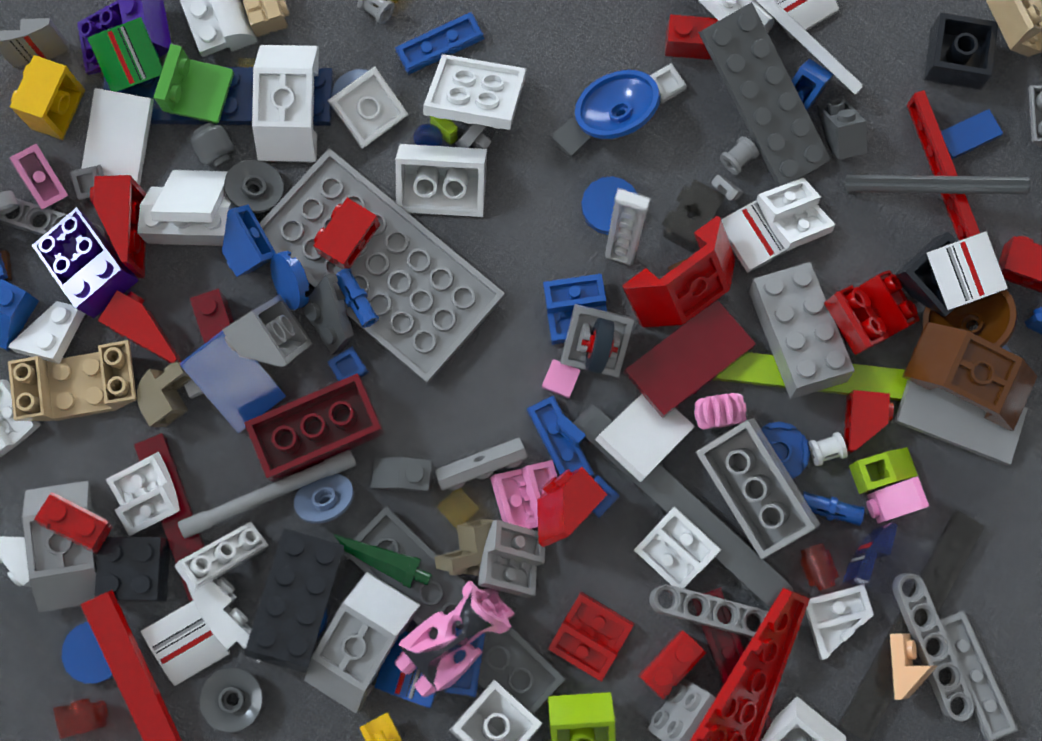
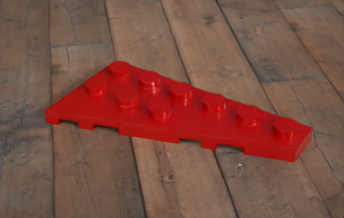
M785 588L781 590L690 741H759L810 601L809 598Z

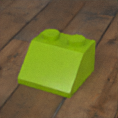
M611 692L548 696L551 741H615V718Z

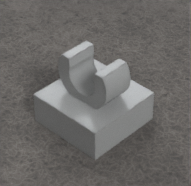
M472 123L455 144L461 148H468L472 145L473 148L486 149L492 141L481 133L486 126Z

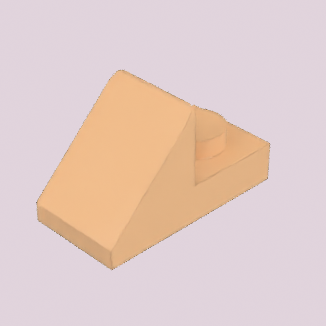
M890 634L895 700L907 699L911 697L938 665L913 666V659H916L917 649L915 641L911 640V634Z

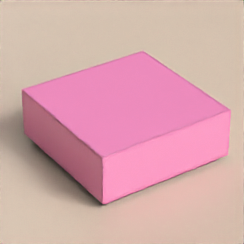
M553 359L542 384V389L570 399L581 370L561 364Z

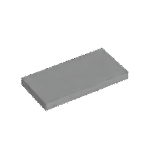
M907 380L894 422L998 463L1011 465L1028 408L1024 407L1014 431H1010L984 418L986 411L940 388L927 390Z

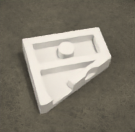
M56 301L10 343L9 348L16 353L31 357L39 356L46 361L60 364L85 313L79 311L71 304Z
M864 584L810 598L806 615L819 659H827L842 642H845L854 634L858 627L866 623L874 615Z

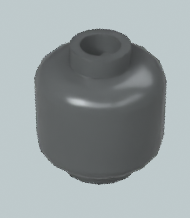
M210 122L193 132L194 137L191 139V146L202 164H214L217 168L231 160L229 155L234 151L235 146L222 125H214V123Z

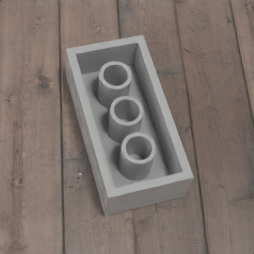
M811 262L754 278L749 295L790 399L846 383L855 370L836 323L824 304L826 299Z
M754 418L746 420L696 451V454L761 560L820 525Z

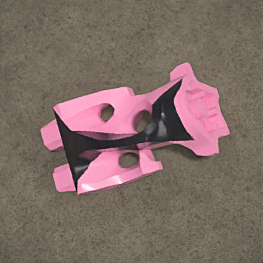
M468 581L462 590L463 599L452 612L447 615L442 611L437 612L399 643L398 646L403 651L395 661V664L406 675L411 674L416 668L420 670L423 676L414 685L422 697H427L436 691L450 688L468 670L482 653L480 648L475 649L470 644L478 636L487 631L501 634L511 628L509 620L515 613L501 600L497 590L479 589L472 581ZM460 620L463 629L456 637V621ZM433 627H436L439 633L437 638L433 640L430 638L429 633ZM464 650L466 657L461 662L455 663L454 654Z

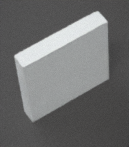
M376 67L371 68L327 100L361 148L367 146L409 115Z

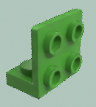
M170 44L153 98L163 112L218 124L234 72L231 68L191 60L182 46Z

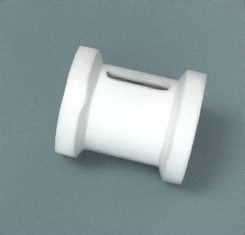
M835 432L832 437L817 442L815 440L808 441L811 458L816 466L823 465L824 461L837 457L841 459L847 458L846 444L839 432Z

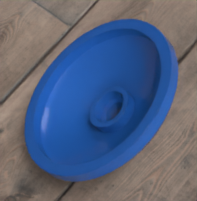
M622 70L607 74L590 84L580 95L575 107L577 123L582 131L595 138L616 139L630 135L642 128L653 117L660 103V91L655 80L650 75L641 71Z

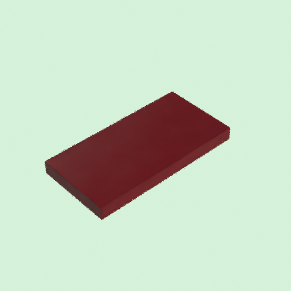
M716 300L627 367L624 373L658 414L664 418L752 350L756 343L723 305Z

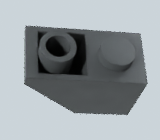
M833 99L828 101L827 104L818 106L819 117L829 149L839 160L868 153L866 120L845 99Z

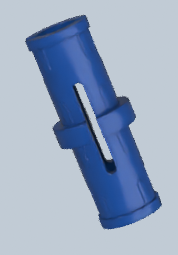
M345 268L337 272V284L345 296L344 302L347 307L352 308L361 323V327L367 328L375 324L379 317L367 300L368 294L366 290L360 288L351 269Z
M803 491L802 496L814 514L825 516V520L829 521L836 519L857 526L861 525L865 507L838 501L837 497L831 496V498H826Z

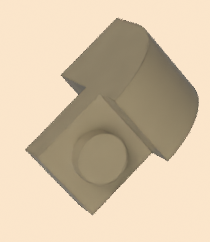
M180 362L169 364L163 371L149 369L139 382L137 401L149 427H167L188 411L177 390L192 379L180 366Z
M478 519L457 525L460 550L435 556L436 569L449 571V575L469 574L479 576L486 539L494 520Z

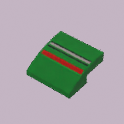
M142 17L87 37L111 91L117 92L161 75L163 66Z

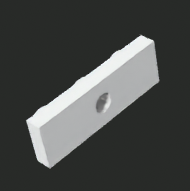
M249 522L178 561L174 567L193 592L263 552L269 545L253 523Z

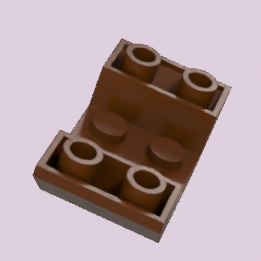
M930 322L926 323L902 376L927 390L940 388L986 411L984 418L1010 431H1014L1037 379V375L1023 358L969 331Z

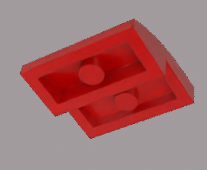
M581 591L549 645L548 650L602 682L632 630L634 623Z

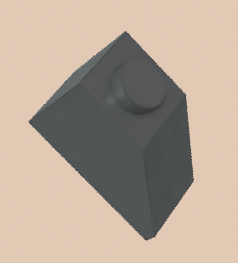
M406 457L374 458L371 489L431 495L435 465L432 460Z

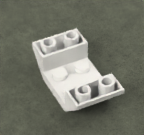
M260 45L253 67L252 128L258 161L316 162L317 133L313 130L314 76H318V46Z

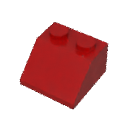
M583 467L573 472L568 469L558 478L556 476L551 478L542 487L545 492L537 500L538 543L543 548L569 537L607 496V493Z

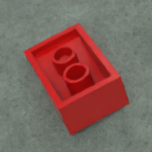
M131 175L94 176V186L90 188L91 203L94 205L121 262L138 278H145L146 242L137 231L140 204L146 193Z

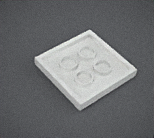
M442 54L423 105V115L510 130L525 81L526 68Z

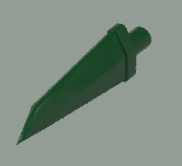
M333 534L341 545H345V552L402 583L403 586L411 588L414 580L427 586L429 585L433 574L419 569L422 559Z

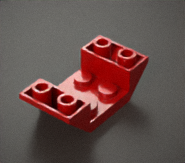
M716 216L694 232L700 250L662 278L658 279L645 268L622 285L637 320L642 327L684 325L730 290L736 259L719 216Z
M890 269L874 276L856 288L852 285L842 289L824 302L855 355L920 321L916 306L911 300L907 299L902 291V284L899 278L892 274Z

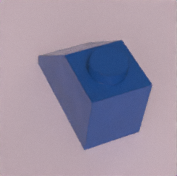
M812 59L807 60L791 80L807 112L834 75Z
M249 204L231 208L227 212L222 253L227 260L229 268L236 277L254 272L271 261L272 256L276 254Z
M0 279V347L9 351L10 343L18 337L39 300L3 279Z

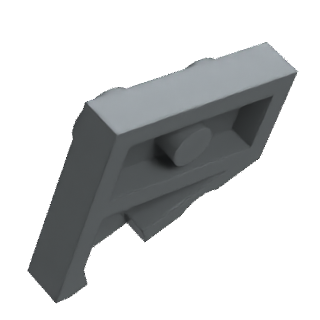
M334 272L323 277L309 295L308 303L305 307L301 308L332 355L341 352L354 336L351 323L347 318L344 299L338 300L333 283L338 282V279Z

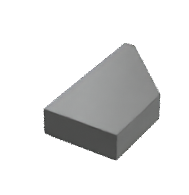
M717 174L711 182L730 201L739 200L744 191L720 174Z

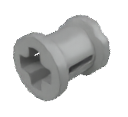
M358 0L357 8L360 11H367L376 18L377 23L382 25L391 17L395 4L390 0Z
M741 136L737 141V145L728 153L723 152L720 155L722 164L734 175H738L741 172V167L751 158L756 159L759 156V151L755 144L747 137Z

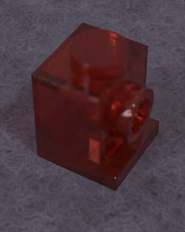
M85 698L72 702L70 705L53 708L60 739L70 738L107 726L108 708L104 700L90 703V699Z

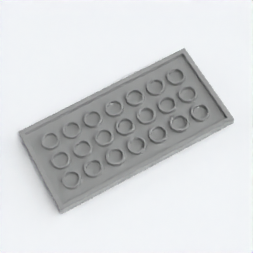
M329 148L259 224L276 253L289 251L291 252V258L296 257L300 261L306 273L308 283L315 289L325 275L333 272L336 274L342 270L318 255L313 246L315 244L314 238L322 227L326 228L332 220L331 214L334 208L339 203L343 204L348 197L377 215L380 226L350 269L360 288L366 290L368 294L367 300L376 315H378L379 320L370 327L362 328L352 308L347 307L345 304L347 317L428 384L503 300L505 293ZM334 282L333 286L337 299L345 300V296L337 282Z

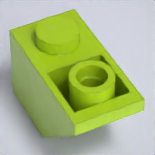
M908 447L883 452L849 465L859 494L918 476Z

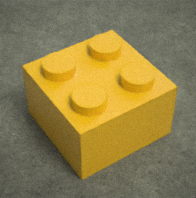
M33 55L30 64H27L23 71V79L19 88L12 94L10 108L32 130L63 140L85 89L67 66Z

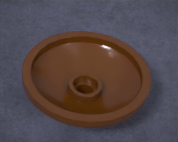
M1005 289L958 306L946 317L941 316L926 306L922 324L923 329L926 323L930 322L966 330L1002 348L1010 340L1016 328L1017 309L1012 296ZM972 325L978 326L975 330H968Z

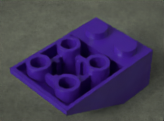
M117 0L77 22L86 74L91 75L102 72L87 37L140 17L144 21L158 56L161 57L167 54L171 38L164 0Z
M77 207L32 245L73 306L93 318L105 310L117 290L124 294L139 281L135 274L121 262L111 244Z

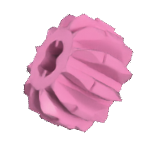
M738 393L700 398L694 403L695 420H697L698 427L703 430L740 425L747 420L746 403H744L743 395Z

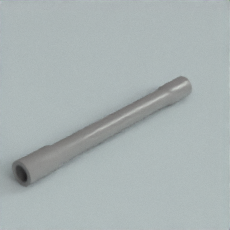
M350 449L326 458L319 464L223 505L178 522L179 529L186 539L211 528L219 522L324 477L333 476L356 466V462Z

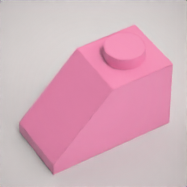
M37 143L9 157V160L41 209L68 196Z
M918 476L874 491L867 495L869 500L866 502L870 516L876 518L878 524L929 507Z

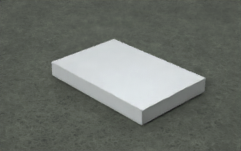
M95 88L81 169L101 165L104 176L131 175L140 185L154 99Z
M172 170L151 210L152 221L212 223L225 195L224 181L228 171Z
M641 394L595 440L637 480L642 482L695 426L676 408L662 418Z

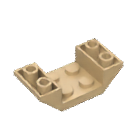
M986 0L1011 51L1027 57L1042 52V0Z
M130 341L98 345L99 352L62 358L60 364L45 361L39 356L8 361L14 420L59 421L115 411L137 400Z

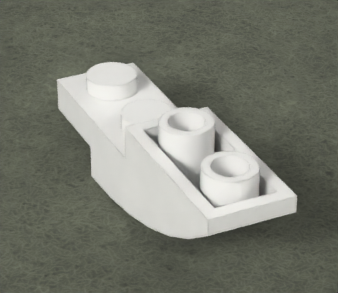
M221 577L220 579H214L193 592L189 588V591L204 622L221 644L228 650L238 642L245 649L252 629L246 624L248 621L247 617L239 609L234 608L232 610L229 607L237 598L232 593L235 589L230 582Z

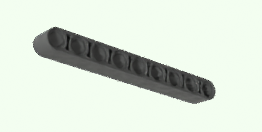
M590 404L573 422L586 435L584 441L662 514L666 516L675 506L721 549L712 560L768 611L770 610L783 588L790 591L794 590L766 561L761 560L754 550L660 464L642 482L637 480L595 440L613 422L598 407Z

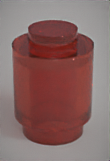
M824 543L800 550L802 556L800 562L809 586H816L818 591L835 586L834 579L839 578V574L830 550H826Z

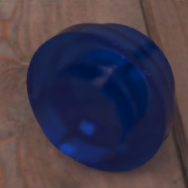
M422 124L414 133L415 145L441 146L442 132L433 124Z

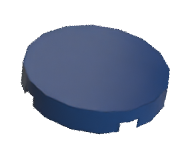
M613 176L602 177L592 182L584 191L581 202L583 216L587 224L595 231L609 235L618 188L637 194L634 187L624 179Z
M282 251L274 254L271 258L272 280L278 295L282 296L289 309L297 310L305 307L309 301V297H305V292L309 291L308 279L300 261L296 257L291 258V252Z
M784 422L768 423L761 430L791 478L794 479L808 465L810 456L808 441L797 430L798 428L792 424Z
M87 621L76 626L67 635L62 646V662L65 670L73 679L85 684L102 683L111 679L113 674L89 622Z

